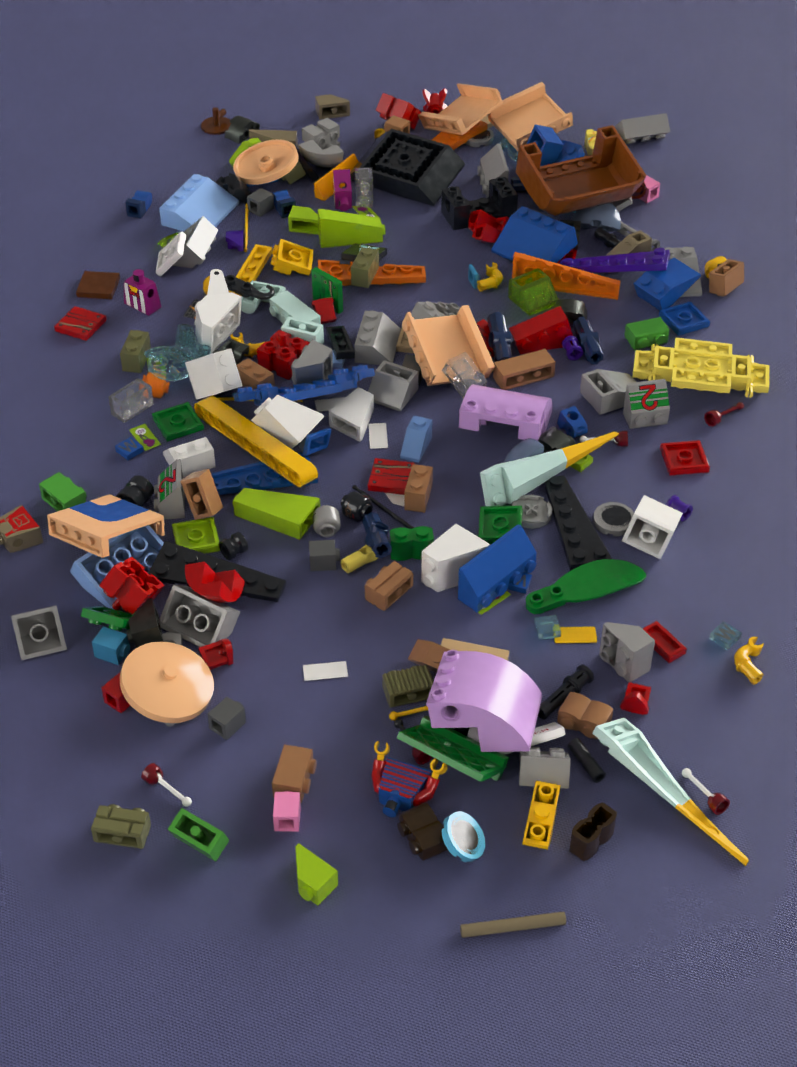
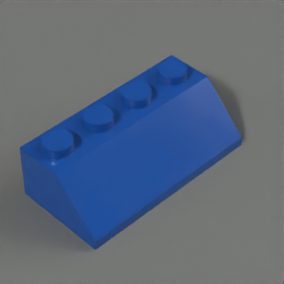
M516 525L459 568L458 600L478 613L483 607H488L492 600L506 592L508 584H516L521 580L523 573H531L536 568L537 552L521 525Z

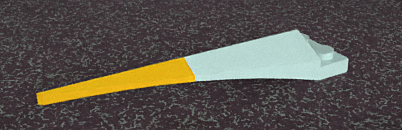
M611 432L554 451L496 464L480 472L485 506L512 504L514 500L516 501L521 496L526 495L618 436L619 433Z
M625 718L595 727L592 734L603 745L610 748L608 750L609 754L745 866L747 865L748 858L729 841L691 800L638 728Z

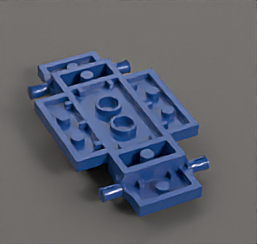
M367 365L352 366L350 371L348 368L333 370V374L328 375L329 380L312 381V384H294L293 388L272 386L271 383L258 384L256 389H252L249 386L237 388L238 392L233 393L234 401L238 402L254 399L255 405L258 406L268 397L272 400L276 395L296 401L357 388V381H361L362 378L375 376L374 368H368Z

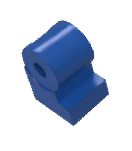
M576 406L560 411L557 425L560 429L564 428L567 435L576 438L588 432L587 423Z

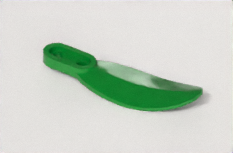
M602 559L592 561L569 571L559 578L555 584L529 593L526 597V609L530 613L541 614L560 607L566 602L573 603L596 599L644 581L646 573L639 566L624 560Z

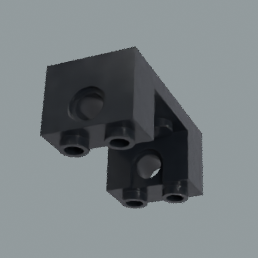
M497 177L496 179L489 180V197L468 201L463 197L458 186H451L442 189L441 213L453 231L469 228L471 211L483 210L495 218L506 216L510 218L517 211L518 193L506 177Z

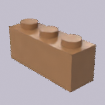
M546 349L494 362L493 378L502 390L512 389L554 377L556 362Z

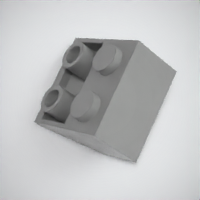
M314 340L308 346H304L301 356L295 359L291 366L293 385L299 383L312 384V381L320 379L327 380L328 375L333 372L332 349Z
M384 360L375 370V376H373L368 392L374 395V403L401 412L418 391L419 371Z
M606 622L603 624L599 655L603 661L615 669L619 676L628 682H632L650 671L655 640L640 626Z
M531 746L530 751H520L519 786L535 787V782L541 781L560 785V788L569 789L570 756L567 752H564L563 748H549V751H540V747Z

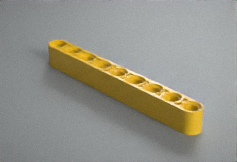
M209 396L194 404L195 412L200 419L295 486L302 487L318 478V471L310 461L215 396Z

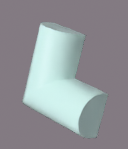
M253 280L250 282L254 288L262 293L269 292V289L266 288L267 285L272 286L274 289L272 297L286 291V288L283 286ZM241 296V311L252 314L261 301L270 303V299L261 300L251 296Z

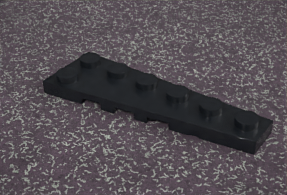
M553 476L543 484L549 503L552 506V513L570 571L592 561L612 559L565 476Z
M168 541L164 542L148 573L149 575L153 574L162 583L174 585L175 583H181L190 587L185 577V565L205 561L215 573L236 570L245 581L240 596L278 602L286 586V580Z

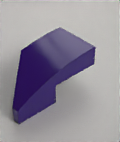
M244 230L226 231L228 249L243 251Z

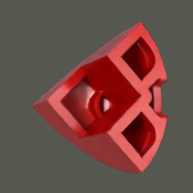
M483 210L471 211L469 229L473 232L472 237L482 242L495 243L509 217L495 218Z
M205 561L185 565L187 583L203 598L214 602L229 603L236 601L242 594L245 581L236 570L215 573Z

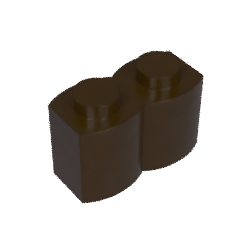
M422 803L399 813L398 830L402 837L406 836L409 840V846L414 855H418L424 861L448 850L442 838V829L444 827L437 820L435 813L428 803Z
M603 802L595 805L589 811L588 817L580 820L573 827L569 851L582 861L592 858L598 851L599 845L606 843L613 836L617 812Z

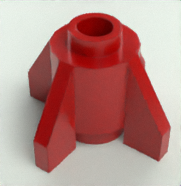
M444 88L439 94L432 93L431 95L426 89L422 90L423 97L427 103L423 106V111L439 114L447 107L443 103L447 95V89Z

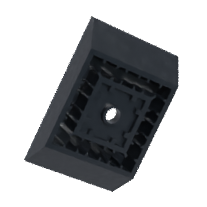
M390 129L377 138L351 170L350 175L351 181L435 206L442 196V189H446L451 185L465 166V163L449 145Z

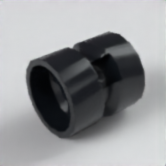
M135 475L120 490L116 497L143 507V504L154 494V487L148 479Z

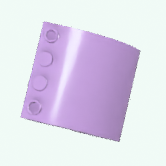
M473 384L468 388L459 409V428L479 431L481 425H487L488 421L519 426L518 439L525 440L531 438L538 441L540 435L547 429L552 414V399Z
M449 650L443 653L426 706H428L431 728L477 727L481 752L530 751L542 693L536 683L523 670L503 658L477 651Z

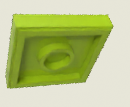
M214 517L172 524L175 544L204 554L220 551Z

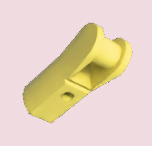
M366 544L358 551L343 558L340 563L342 569L349 574L365 564L376 561L378 557H375L372 548Z

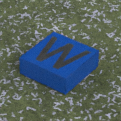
M132 437L115 445L116 452L127 461L144 452L143 446Z
M523 573L519 582L508 584V590L526 594L532 580V575Z

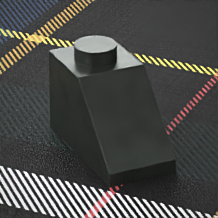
M151 598L129 619L130 629L127 630V636L130 643H135L136 648L151 642H164L159 614L153 598Z

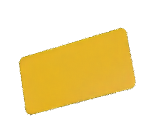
M595 627L553 628L555 643L597 642Z

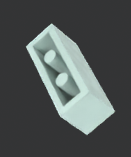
M286 290L270 298L269 311L282 324H284L289 316L321 324V316Z

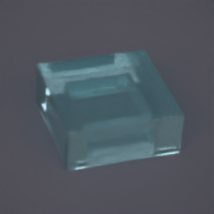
M556 615L534 618L538 640L561 637V630Z

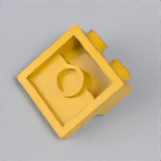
M280 239L279 244L274 245L270 265L274 266L273 270L281 274L290 276L293 270L299 274L309 276L312 269L314 250Z

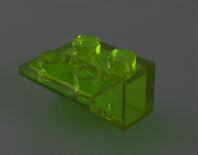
M539 268L509 280L508 298L529 316L554 306L558 300L550 277Z

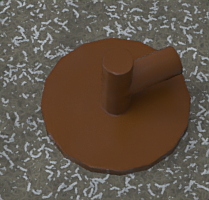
M214 107L212 108L213 117L205 119L201 123V129L207 134H224L226 130H229L231 125L230 119L223 117L227 113L225 109L219 111V108Z

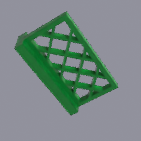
M428 716L422 717L420 725L399 731L397 739L480 782L489 778L496 781L501 780L509 757L499 752H481L479 742L452 728H431L430 717Z

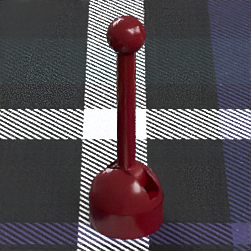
M738 402L736 406L723 412L718 410L708 411L704 415V420L708 426H716L721 422L723 415L737 409H743L744 404Z

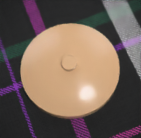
M279 139L257 143L243 151L236 158L233 170L235 175L245 184H265L288 174L296 166L299 155L295 145L289 141Z
M151 642L139 646L127 656L120 672V688L127 702L143 716L158 722L181 723L194 719L206 709L213 695L214 680L205 661L192 650L171 642Z

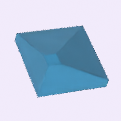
M469 264L468 280L473 288L477 289V281L481 279V276L474 266Z

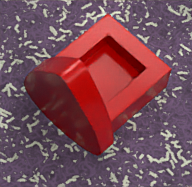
M322 298L312 301L314 311L321 316V324L336 321L333 298Z
M227 638L198 648L200 657L205 661L210 670L226 664H233V648L231 641Z
M628 682L625 697L621 701L620 708L631 713L647 715L651 687Z

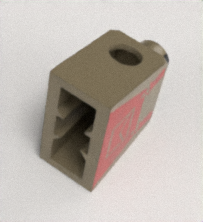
M22 505L0 517V545L3 544L10 553L43 543L40 526Z

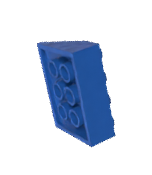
M522 206L510 216L491 251L513 261L514 252L557 263L578 244L575 227Z

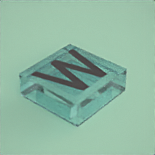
M723 621L710 633L709 638L728 650L741 638L742 632Z

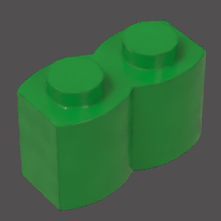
M420 526L412 529L402 527L391 529V559L396 561H404L411 558L422 560V551L434 542L433 528Z

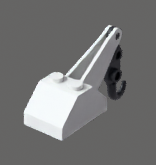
M219 269L211 270L207 295L201 301H198L195 306V334L201 352L208 355L214 352L240 325L241 296H251L267 300L274 295L272 286L267 285L266 288L269 289V292L262 293L249 282L238 279L233 275L224 276L223 272Z

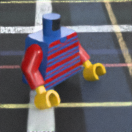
M379 741L374 744L377 759H374L371 777L374 791L379 794V802L384 805L382 811L386 816L395 817L398 810L406 811L433 798L440 782L439 775H443L447 771V764L443 763L442 767L436 770L438 760L433 759L430 763V768L433 771L431 775L430 770L388 757L387 760H384V756L390 751L389 744L386 742V749L383 752L378 751Z

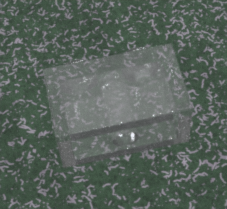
M355 168L356 208H373L372 168Z
M466 352L449 359L442 369L462 399H464L471 385L485 386L488 383L484 374L480 372L473 359Z
M139 378L108 396L111 415L123 423L154 404L152 387Z

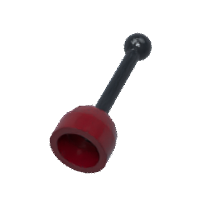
M401 719L395 720L394 726L401 731L405 730L403 721ZM413 747L412 756L419 765H423L431 760L432 756Z

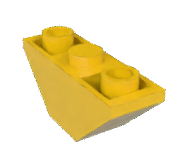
M541 781L535 782L522 845L548 850L555 822L560 785Z

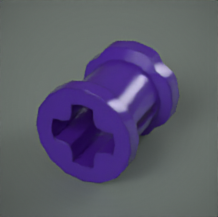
M568 336L562 341V346L567 351L566 355L569 360H577L583 355V350L578 345L579 341L574 336Z
M677 495L671 496L666 502L667 506L683 513L680 518L682 522L687 520L692 514L693 506L682 502Z

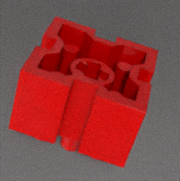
M385 93L382 94L375 110L380 114L379 117L385 120L390 119L393 115L409 120L410 129L415 130L418 123V115L421 113L411 103Z
M278 330L270 337V341H265L257 348L258 364L270 372L275 370L276 375L290 380L293 376L291 369L293 361L301 356L304 346H308L310 342L298 337L291 338V334Z
M130 557L123 563L120 562L114 565L99 586L104 589V593L107 596L117 598L112 604L114 610L122 608L133 615L148 599L153 598L154 600L165 585L153 574L149 575L144 570V566L133 557Z

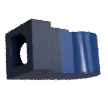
M137 190L134 197L128 198L125 201L127 216L141 219L151 206L152 193Z
M287 190L272 192L274 206L281 218L288 217L290 212H284V210L291 211L292 206H296V200L289 196Z

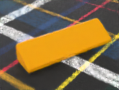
M354 153L314 183L315 198L326 201L334 194L333 170L350 169L351 172L359 162ZM340 183V184H339V187H340V188H342L343 186H345V183Z

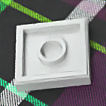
M183 232L177 234L159 252L156 274L160 277L183 256L186 235Z

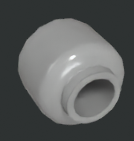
M323 505L313 512V528L317 534L323 537H331L340 530V514L335 507Z

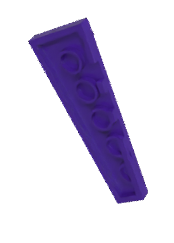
M656 248L654 251L578 259L565 258L560 260L559 264L591 273L667 270L670 250Z

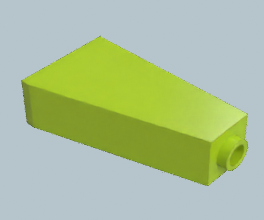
M318 209V231L321 248L383 242V235L386 234L385 225L381 224L380 218Z
M243 488L234 497L232 505L234 506L235 516L300 540L313 524V512L320 507V498Z

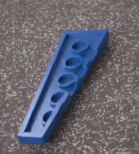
M302 452L298 453L299 455L310 461L308 455L305 456L302 454ZM263 462L211 473L219 495L240 493L243 488L264 490L295 486ZM318 478L315 479V480H313V481H311L310 483H308V484H306V485H304V486H308V485H310V484L318 483Z

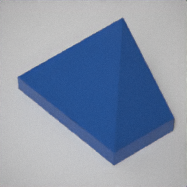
M326 428L307 435L298 444L302 454L307 456L327 448L332 429Z

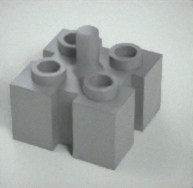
M329 118L318 121L317 126L311 124L302 128L303 141L307 142L313 139L322 150L335 145L340 147V142L337 141L340 137V125Z

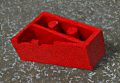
M561 306L509 328L513 342L520 355L542 349L563 348L562 341L568 336H573L568 318Z

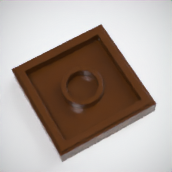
M84 271L76 291L77 297L113 299L120 280V273Z

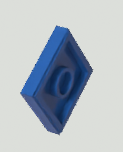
M691 301L659 310L661 319L678 336L710 326L708 318Z

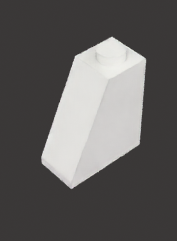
M360 387L355 389L329 410V426L361 442L374 411V395Z

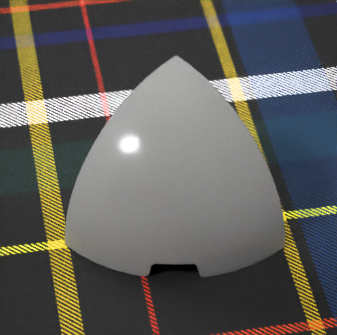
M313 139L298 144L299 151L304 159L315 166L333 168L343 161L344 151L338 145L322 150Z

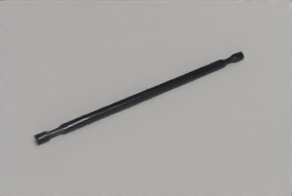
M353 485L352 488L367 496L372 503L409 529L414 528L363 490H360L356 485Z

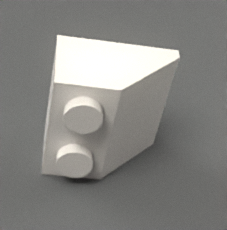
M206 437L163 451L169 466L176 459H181L183 477L193 472L215 467L214 449Z

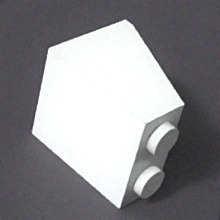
M232 348L185 362L196 400L242 387Z
M276 395L272 400L268 397L254 411L256 415L252 421L292 449L324 418V415Z
M644 495L629 523L622 542L661 559L683 513Z
M458 524L453 525L422 551L421 582L436 592L458 586L459 568L490 546V544Z

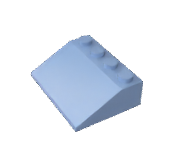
M193 174L159 208L161 225L185 231L204 216L212 225L217 227L239 204V200L210 178Z
M150 525L108 539L110 556L101 558L88 552L74 561L70 573L87 592L104 606L112 608V604L117 598L107 596L104 593V589L99 585L114 565L120 562L123 563L130 557L136 559L145 567L144 570L149 573L164 544Z

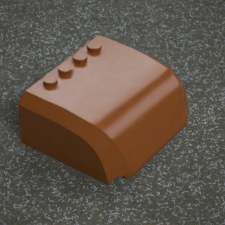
M613 125L597 129L593 155L540 166L542 152L535 142L519 146L516 173L536 205L550 215L556 216L629 199L646 178L645 172Z

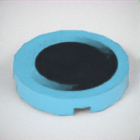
M462 811L454 812L444 819L442 838L449 852L454 857L459 856L462 858L461 861L472 862L478 859L485 850V837L477 821Z

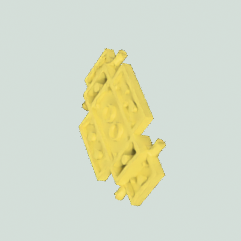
M675 338L674 348L652 344L651 351L636 350L632 377L641 380L648 379V381L665 379L667 382H671V387L679 389L688 388L717 393H730V389L737 391L745 390V397L748 398L749 394V398H752L753 392L768 393L770 365L755 363L753 355L751 357L750 355H733V344Z

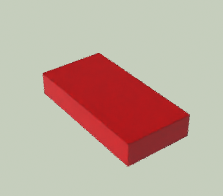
M655 621L643 628L655 640L654 650L668 663L686 654L687 648L659 622Z

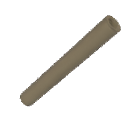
M563 911L461 924L460 932L462 938L560 926L566 925V915Z

